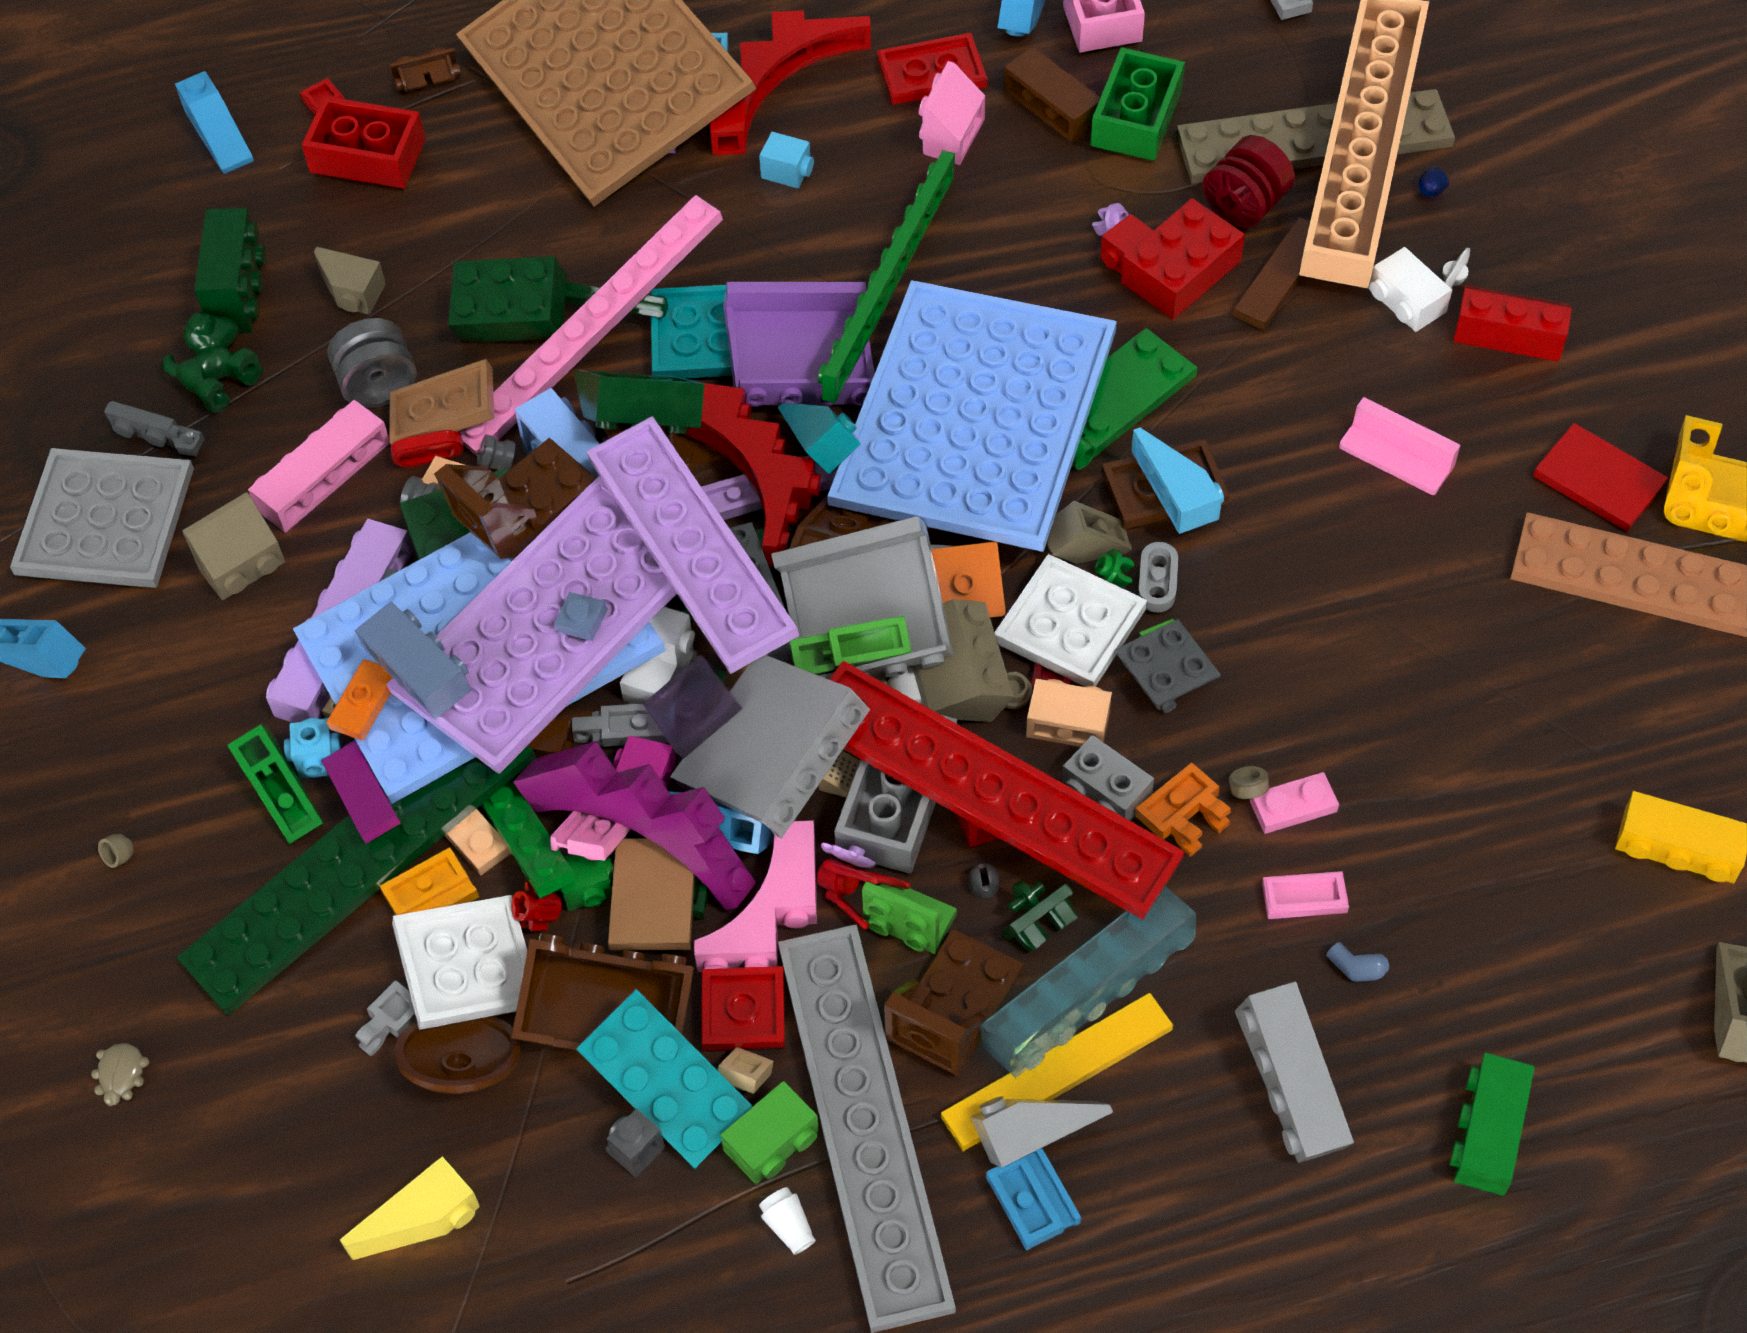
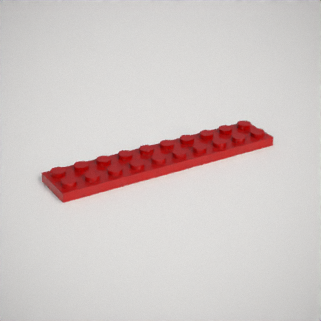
M843 661L829 679L851 688L870 709L844 747L845 751L1142 920L1146 918L1183 860L1185 851L851 664Z

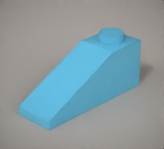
M1142 428L1134 429L1131 452L1178 533L1181 534L1219 520L1221 504L1224 502L1223 491L1217 482H1212L1206 470Z

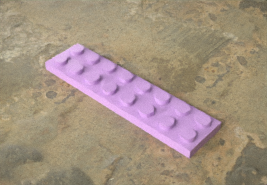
M653 416L586 451L590 462L730 674L799 636L797 626Z

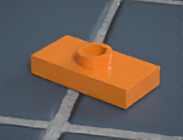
M363 659L326 722L329 729L364 741L391 694L386 684L393 677L379 664Z

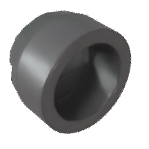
M985 863L975 865L968 874V889L971 894L978 898H989L996 894L999 889V874L993 866ZM981 874H987L988 886H982Z

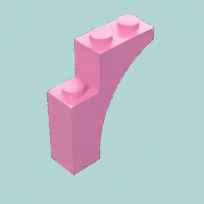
M794 821L782 839L774 834L771 864L767 876L754 899L744 911L727 925L707 936L694 940L697 972H702V969L778 966L777 925H786L789 928H803L808 924H817L814 821Z

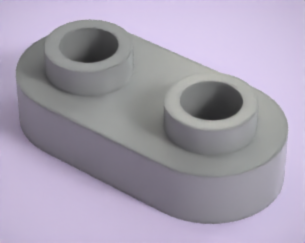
M1154 542L1147 545L1141 554L1138 596L1147 600L1146 609L1151 612H1164L1170 609L1176 598L1178 553L1174 547L1164 542ZM1159 563L1164 565V567H1155L1154 564ZM1158 594L1162 596V598L1152 597V595Z

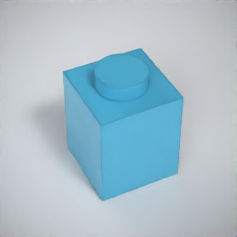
M771 132L759 155L762 179L798 189L804 177L810 176L814 165V158L810 157V143L808 141Z

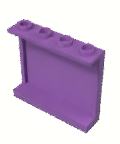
M727 282L723 309L733 386L745 389L746 404H751L754 407L781 405L782 403L822 406L855 404L863 406L875 375L869 341L836 403L822 400V384H818V374L822 364L828 363L831 358L834 341L836 339L841 340L847 317L855 314L856 303L860 293H866V282Z

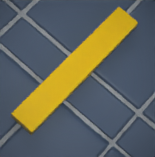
M1148 993L941 1112V1119L961 1150L965 1151L981 1142L971 1116L982 1112L980 1106L983 1103L1003 1096L1004 1100H1053L1172 1031L1173 1024L1151 993Z

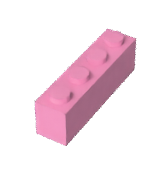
M353 400L345 408L338 410L331 420L319 430L312 432L306 441L293 452L286 454L280 463L267 474L259 477L248 489L261 515L284 533L290 530L390 444L384 421L356 400Z

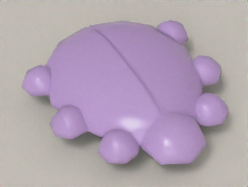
M821 843V848L824 852L832 854L844 862L866 868H872L876 865V862L864 857L865 850L851 845L849 850H846L836 845Z

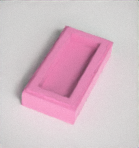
M1343 871L1263 877L1262 888L1268 919L1348 913L1349 904Z

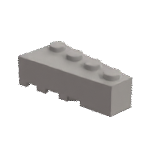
M1297 982L1249 995L1234 1012L1267 1088L1271 1107L1274 1113L1278 1114L1283 1126L1282 1136L1288 1153L1290 1155L1294 1154L1297 1162L1301 1163L1345 1149L1353 1144L1354 1141Z

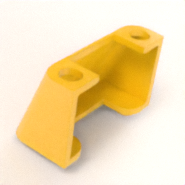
M1686 415L1679 434L1665 500V517L1677 526L1747 542V462L1713 454L1722 429L1721 423ZM1695 429L1705 430L1710 438L1702 444L1693 443L1690 440L1691 431Z

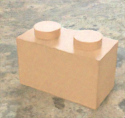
M1036 679L1027 716L1026 737L1081 747L1093 735L1104 743L1112 692L1103 691L1095 686L1080 687L1069 685L1056 679Z

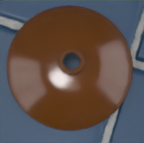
M496 1016L419 1030L418 1022L416 1021L399 1036L395 1046V1060L403 1076L421 1088L442 1094H468L490 1088L510 1075L520 1061L521 1042L511 1038L513 1027Z

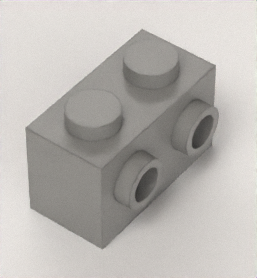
M1093 735L1065 763L1062 773L1063 784L1129 821L1135 816V808L1151 796L1153 792L1154 778Z

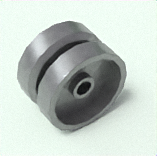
M369 318L350 323L338 331L329 342L327 355L342 395L349 403L356 400L365 408L381 407L390 404L391 391L415 383L417 371L414 361L407 349L401 329L392 321L382 318Z

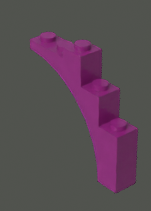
M596 741L535 758L513 781L535 813L550 810L588 813L622 824L660 845L686 865L708 887L725 910L737 908L756 884L719 829V825L725 817L704 787L671 795L650 764L617 772Z

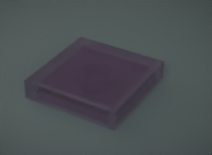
M702 655L698 656L643 703V706L674 751L683 759L743 709L711 664Z

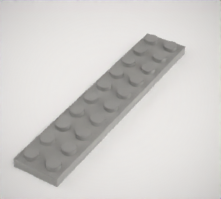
M857 924L778 942L779 953L870 1331L874 1333L956 1313V1307Z

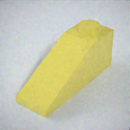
M442 1156L342 1237L340 1241L351 1259L356 1260L447 1235L454 1228L459 1229L469 1223L480 1206L471 1188Z

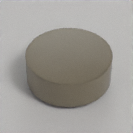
M1242 767L1235 770L1229 776L1231 794L1237 798H1257L1264 795L1270 788L1268 773L1260 767Z

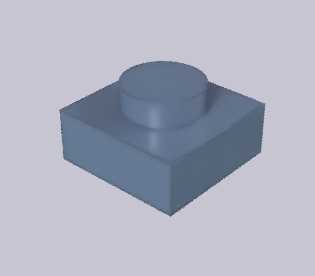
M569 592L554 625L559 633L593 641L608 608L604 600Z

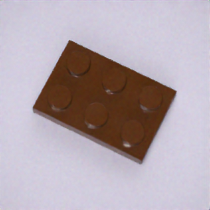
M1206 439L1171 447L1205 469L1212 482H1217L1223 491L1224 502L1221 506L1229 504L1230 495ZM1134 456L1102 464L1101 474L1124 530L1170 519Z

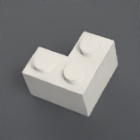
M663 607L649 622L663 641L666 651L623 675L620 686L624 701L633 704L677 702L683 687L681 679L687 671L690 660H697V651H694L693 647L695 632L691 631L689 614Z

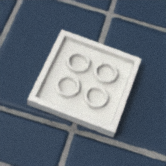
M1048 554L994 633L998 645L1085 687H1096L1116 656L1115 649L1124 644L1146 610L1147 600Z
M512 895L393 916L392 925L419 1030L515 1012L517 1010L527 947L520 923L512 915Z

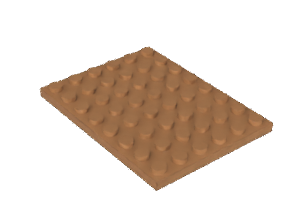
M502 0L456 33L463 46L593 207L756 89L750 77L682 0Z

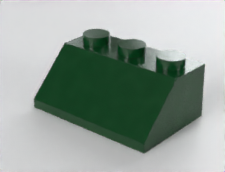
M575 369V381L583 417L596 421L597 428L618 429V423H630L631 427L652 416L658 425L666 426V432L686 434L688 427L701 428L704 383L675 376Z

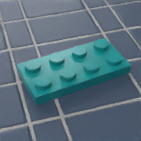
M637 989L576 1049L635 1109L637 1108L661 1129L662 1136L694 1169L722 1142L720 1134L753 1107Z

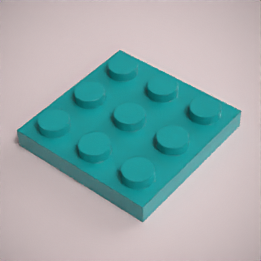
M726 285L658 288L651 290V295L665 297L668 302V310L665 317L651 316L652 375L681 378L732 376L723 309Z

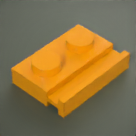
M450 847L380 885L381 891L395 915L468 903L479 898L477 889L469 880L468 875Z

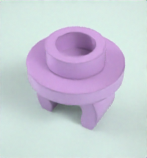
M1120 203L1110 204L1106 208L1099 209L1098 214L1102 221L1093 222L1092 227L1097 235L1102 236L1129 214Z

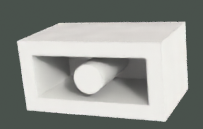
M1406 247L1373 266L1369 290L1377 300L1386 304L1401 322L1406 323L1415 332L1447 312L1452 289Z

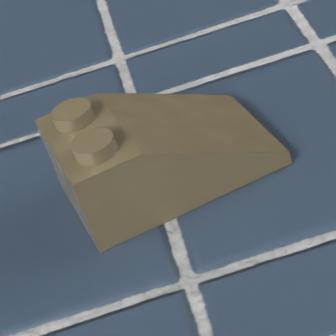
M1719 942L1716 950L1714 1033L1718 1056L1735 1062H1747V947Z

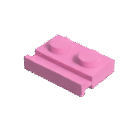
M573 811L551 835V850L557 851L560 847L568 849V854L584 856L588 860L605 861L631 829L607 818Z

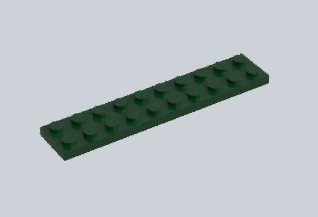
M527 745L500 774L477 757L391 804L401 823L367 844L358 832L351 816H347L177 956V959L223 1012L229 1016L381 889L380 885L398 875L537 758L534 751Z

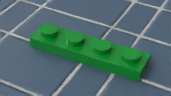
M514 782L503 786L481 804L539 898L547 896L576 881L571 867L560 850H551L550 835Z

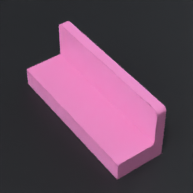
M1363 397L1356 407L1353 424L1340 441L1339 448L1431 495H1435L1455 467L1461 445Z

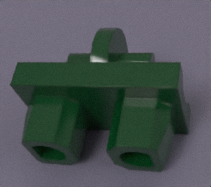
M1018 881L1012 886L1015 899L1010 901L1007 907L1013 914L1021 908H1024L1027 912L1001 932L1008 941L1015 937L1024 949L1029 953L1049 939L1036 921L1037 919L1046 914L1057 931H1060L1078 918L1076 911L1067 898L1073 894L1072 890L1067 884H1064L1039 903L1037 897L1045 892L1042 883L1038 881L1029 887L1026 883Z

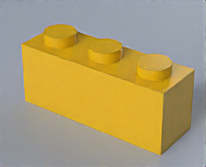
M1633 791L1624 810L1615 849L1626 852L1633 858H1647L1664 863L1674 870H1688L1705 875L1710 880L1734 884L1746 860L1747 823Z

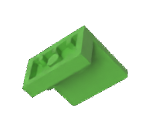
M867 881L862 887L863 918L868 922L869 928L873 932L883 936L890 934L903 940L908 947L916 951L923 952L926 950L933 954L937 953L957 915V908L911 888L903 889L882 883L879 887Z

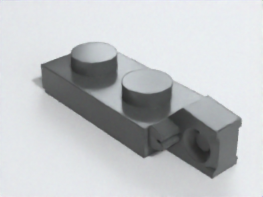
M114 401L109 402L104 411L112 425V429L117 434L127 438H131L132 435L144 438L147 442L157 447H164V445L172 446L182 455L197 456L205 441L201 431L177 425L175 419Z

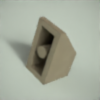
M316 247L314 255L320 274L337 306L349 312H360L370 315L386 285L380 262Z
M1077 501L1071 502L1055 515L1046 542L1052 555L1075 564L1097 560L1103 553H1107L1111 549L1118 550L1121 554H1126L1132 550L1126 530H1124L1120 519Z

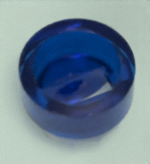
M1429 167L1420 177L1418 183L1419 190L1427 197H1436L1448 188V177L1441 169Z

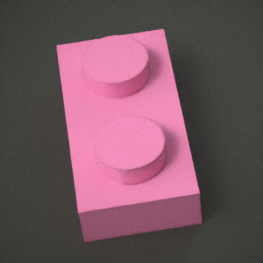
M1324 772L1269 788L1264 795L1250 799L1251 806L1264 834L1335 813L1339 807V803Z

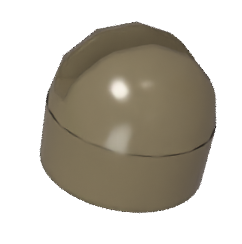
M120 833L107 836L98 843L101 859L111 868L126 863L132 857L134 851L133 842Z

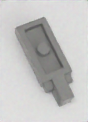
M662 702L601 706V710L592 712V716L572 717L574 742L591 743L596 741L599 746L603 747L624 746L629 735L660 743L680 742L678 703Z

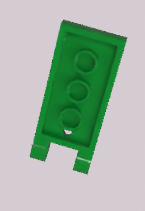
M1147 328L1115 351L1106 360L1072 466L1077 470L1085 468L1093 458L1194 379L1197 375L1198 367Z

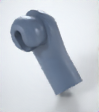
M1341 942L1332 946L1326 954V957L1354 982L1381 979L1389 970V961L1384 955L1366 954L1354 956Z

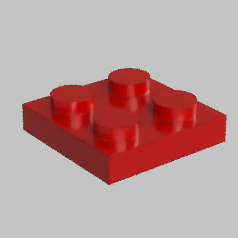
M783 966L702 969L703 1051L734 1050L736 1047L741 1049L785 1048Z

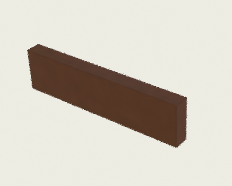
M1300 217L1296 220L1234 308L1233 317L1261 330H1265L1302 277L1299 273L1310 225L1309 221Z

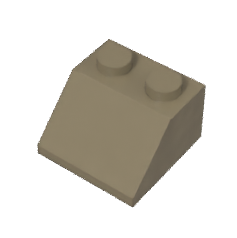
M247 492L182 530L200 573L222 601L233 594L241 592L247 585L264 575L274 572L280 565L285 563L278 541Z

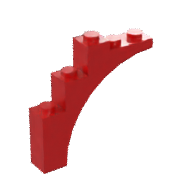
M804 10L771 12L773 41L740 43L741 68L753 81L756 89L710 122L713 156L746 154L748 132L754 115L765 98L782 81L795 72L824 58L845 52L871 49L870 16L804 20Z
M704 383L701 428L688 427L685 435L708 444L726 456L746 476L758 495L766 518L762 547L768 566L774 567L772 553L790 549L792 539L791 532H788L790 524L797 523L799 509L809 510L812 496L818 497L821 487V475L816 474L814 459L785 455L786 440L780 437L779 423L750 419L751 404H746L745 389ZM659 425L662 429L666 428V426Z

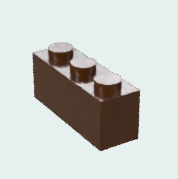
M1032 46L1004 66L1003 90L1070 142L1074 143L1092 130V118L1100 100L1099 95L1076 80L1071 73L1064 71L1055 64L1049 56L1043 55Z

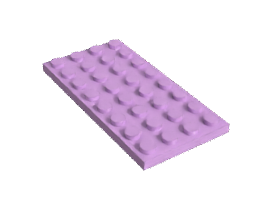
M598 476L436 635L445 647L443 652L449 658L455 654L468 669L469 673L465 677L472 689L468 694L435 720L394 678L386 685L390 693L500 774L677 592L602 478ZM569 592L604 600L608 610L593 641L559 633L556 630L554 623Z

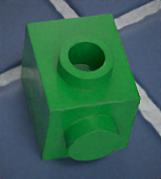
M573 854L564 856L576 879L575 882L561 888L568 912L584 906H598L606 899L612 897L610 882L613 881L614 867L610 857L604 861L588 860L584 856Z

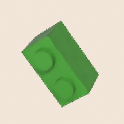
M783 1081L720 1134L723 1151L757 1185L765 1177L771 1179L776 1176L785 1166V1160L796 1150L799 1152L806 1150L815 1141L819 1131L818 1118L815 1112Z

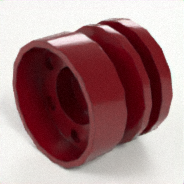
M1249 135L1242 137L1224 158L1205 175L1202 188L1205 199L1213 211L1233 226L1246 229L1255 227L1273 208V205H1276L1294 186L1295 173L1290 160L1275 143L1261 136Z

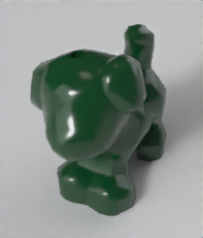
M197 312L188 319L182 335L186 345L197 355L178 364L175 362L173 354H167L163 357L161 367L165 373L178 378L186 389L196 393L208 411L214 414L220 413L229 405L230 398L222 388L224 385L219 380L224 377H233L247 386L253 385L263 373V367L259 363L257 354L247 347H242L235 353H231L228 350V347L236 340L239 332V327L232 318Z

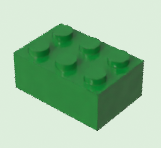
M1121 47L1092 118L1091 146L1155 161L1182 92L1185 62Z

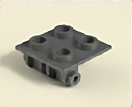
M1179 619L1115 649L1124 666L1151 699L1156 709L1163 710L1164 713H1169L1175 709L1177 703L1174 700L1177 697L1221 676Z

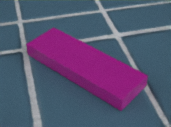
M355 740L321 760L366 844L401 823Z

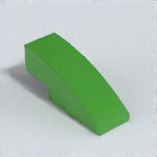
M904 616L828 629V633L789 641L792 665L818 676L835 672L843 661L856 667L912 653Z

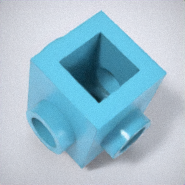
M308 718L302 722L290 723V739L284 740V751L287 762L294 763L300 779L329 776L321 760L343 748L341 734L329 729L326 723L328 718Z

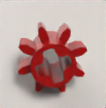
M529 881L525 882V891L516 892L512 898V915L517 921H520L521 928H529L530 931H547L548 922L556 921L560 916L561 899L556 892L539 898Z

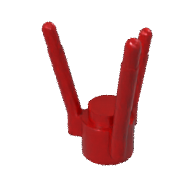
M836 858L825 860L817 874L818 884L822 888L827 889L826 899L836 903L863 929L869 927L868 922L842 898L843 895H849L856 890L859 880L872 884L882 883L903 889L911 887L908 881L863 870L854 865H848Z

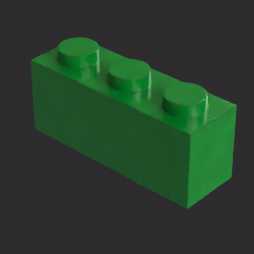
M1484 1053L1479 1067L1471 1065L1466 1089L1473 1091L1470 1104L1463 1103L1458 1121V1127L1465 1129L1462 1142L1455 1141L1449 1164L1450 1166L1457 1167L1454 1178L1455 1183L1505 1196L1513 1178L1535 1066L1489 1053Z

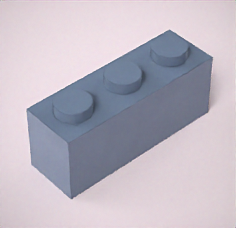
M391 601L355 629V632L366 652L436 720L472 690L465 677L469 671L455 654L449 658L443 652L445 647L431 631L425 634L420 630L422 627L421 623L409 609L402 612Z

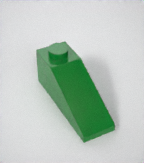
M260 724L227 745L289 844L324 824L291 762H287L285 752L268 726Z

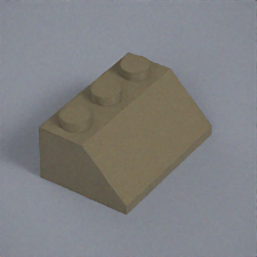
M957 599L946 601L943 605L954 656L944 658L945 663L935 667L923 668L922 664L912 666L922 703L940 715L957 720L992 722L1014 698L986 604L985 602Z

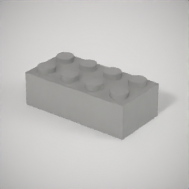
M942 715L957 724V719ZM860 760L834 831L835 845L849 850L851 845L864 849V857L876 862V865L912 874L936 802L865 761Z

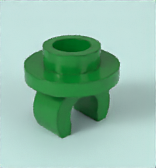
M1111 549L1099 557L1095 566V573L1097 577L1124 589L1132 583V578L1125 576L1122 572L1126 573L1134 567V562L1127 557H1122L1120 551Z

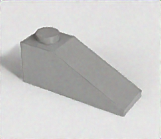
M1003 1096L983 1103L980 1106L982 1112L971 1116V1119L990 1163L1004 1167L1113 1113L1110 1104L1099 1101L1004 1100Z

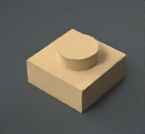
M736 1047L718 1066V1072L735 1089L754 1094L770 1077L773 1061Z

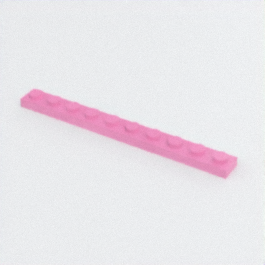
M695 195L493 392L494 419L456 431L462 435L463 446L478 456L480 444L485 434L492 435L499 441L517 423L514 409L549 388H553L723 220L721 212Z

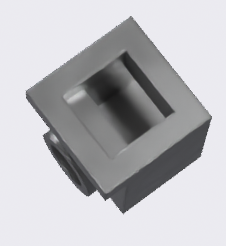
M636 1108L629 1116H622L613 1124L607 1137L609 1145L605 1149L608 1154L634 1177H637L662 1152L665 1145L661 1129Z

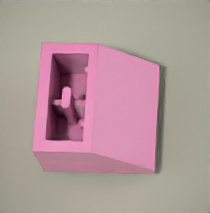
M950 61L947 62L942 73L935 75L932 91L929 96L923 97L919 107V115L922 116L923 121L919 132V138L923 140V154L938 158L942 150L955 153V164L960 165L985 120V95L955 63Z

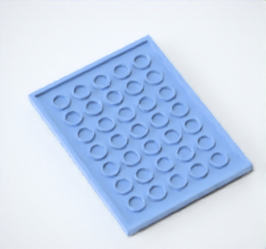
M911 280L855 424L857 429L853 433L861 445L840 463L827 496L828 505L899 521L919 516L926 523L927 527L1044 552L1116 332L1117 321Z
M470 532L293 628L335 705H337L362 660L365 659L377 663L364 649L355 629L392 601L402 612L409 609L422 625L420 630L423 633L427 634L431 631L437 635L515 558L500 559ZM648 622L568 705L665 652L664 643L651 623ZM392 693L364 741L355 738L391 804L475 758L473 754Z

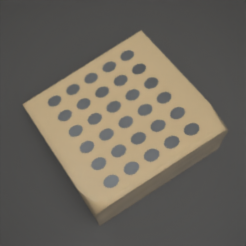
M842 751L820 782L819 790L847 798L860 760Z

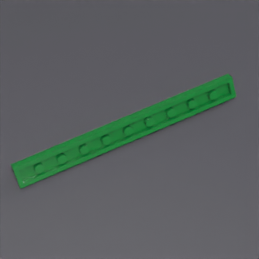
M942 150L936 163H930L925 183H920L917 188L914 204L907 206L902 226L895 228L891 247L884 249L878 271H872L866 293H860L855 314L847 317L841 340L836 339L834 341L831 358L828 363L822 364L818 374V384H822V400L836 403L954 180L955 153Z

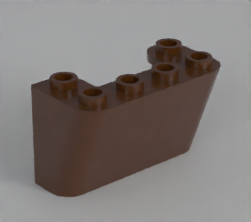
M540 933L539 940H529L512 1039L576 1050L636 989L682 1034L694 969L693 966L685 965L687 958L662 954L661 961L648 962L644 961V953L621 950L620 957L604 954V946L581 943L580 950L572 949L570 946L564 945V937Z

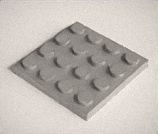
M51 448L10 565L13 574L18 576L157 588L194 470L191 460Z

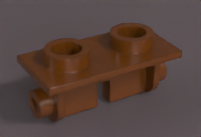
M435 48L429 51L427 55L419 57L404 56L395 63L390 64L397 91L404 90L405 93L426 88L425 75L430 74L433 86L454 81L456 76L461 75L458 62L456 63L454 48Z

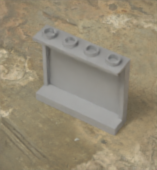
M919 516L772 553L774 568L781 573L789 616L798 628L799 636L795 639L828 633V629L904 616L912 653L856 666V668L870 676L885 673V677H894L907 673V667L922 664L923 668L935 667L944 664V658L954 656L927 526ZM834 672L819 676L830 679Z
M764 655L748 665L670 777L684 791L704 787L713 801L765 824L777 837L782 839L870 709L851 688Z

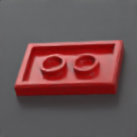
M972 33L877 50V61L892 105L922 100L924 96H929L932 91L935 75L942 73L948 61L955 63L978 89L988 87V78Z
M1575 423L1535 468L1533 477L1626 532L1632 528L1654 501L1669 479Z

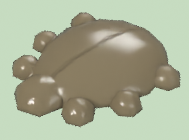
M128 1043L114 1044L107 1050L100 1049L96 1052V1057L100 1060L98 1068L91 1072L92 1078L99 1079L100 1083L94 1088V1092L97 1095L104 1094V1102L109 1106L117 1105L121 1096L126 1101L130 1100L133 1096L132 1087L143 1085L144 1079L140 1075L142 1074V1068L147 1067L149 1064L148 1058L143 1057L138 1048Z

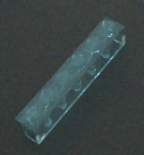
M1165 886L1144 920L1126 911L981 1024L982 1046L1015 1078L1026 1069L1032 1070L1036 1068L1044 1059L1045 1054L1057 1045L1062 1046L1066 1044L1079 1027L1087 1021L1091 1022L1099 1018L1106 1006L1118 996L1122 998L1128 995L1135 987L1136 982L1147 973L1153 974L1157 972L1165 963L1166 958L1177 950L1187 948L1196 936V912Z

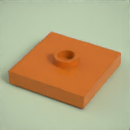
M997 542L932 549L943 603L952 599L985 602L990 618L1006 616Z

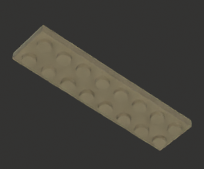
M1437 89L1410 92L1397 155L1453 147L1455 136ZM1337 103L1177 125L1176 136L1191 184L1202 183L1205 175L1224 158L1230 149L1242 137L1249 135L1261 136L1275 143L1286 154L1293 169L1323 165Z

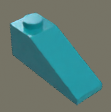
M782 403L778 407L805 452L828 474L861 445L853 433L857 429L856 425L843 412L837 416L828 406Z

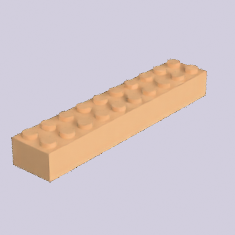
M1360 1L1299 273L1301 276L1363 288L1369 287L1429 6L1428 1Z

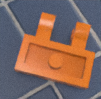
M1190 763L1135 808V816L1163 840L1172 834L1180 848L1191 857L1202 848V844L1198 841L1202 836V831L1188 820L1200 811L1203 813L1209 826L1219 834L1230 825V820L1226 816L1231 813V808L1216 798L1219 795L1220 786L1197 766Z

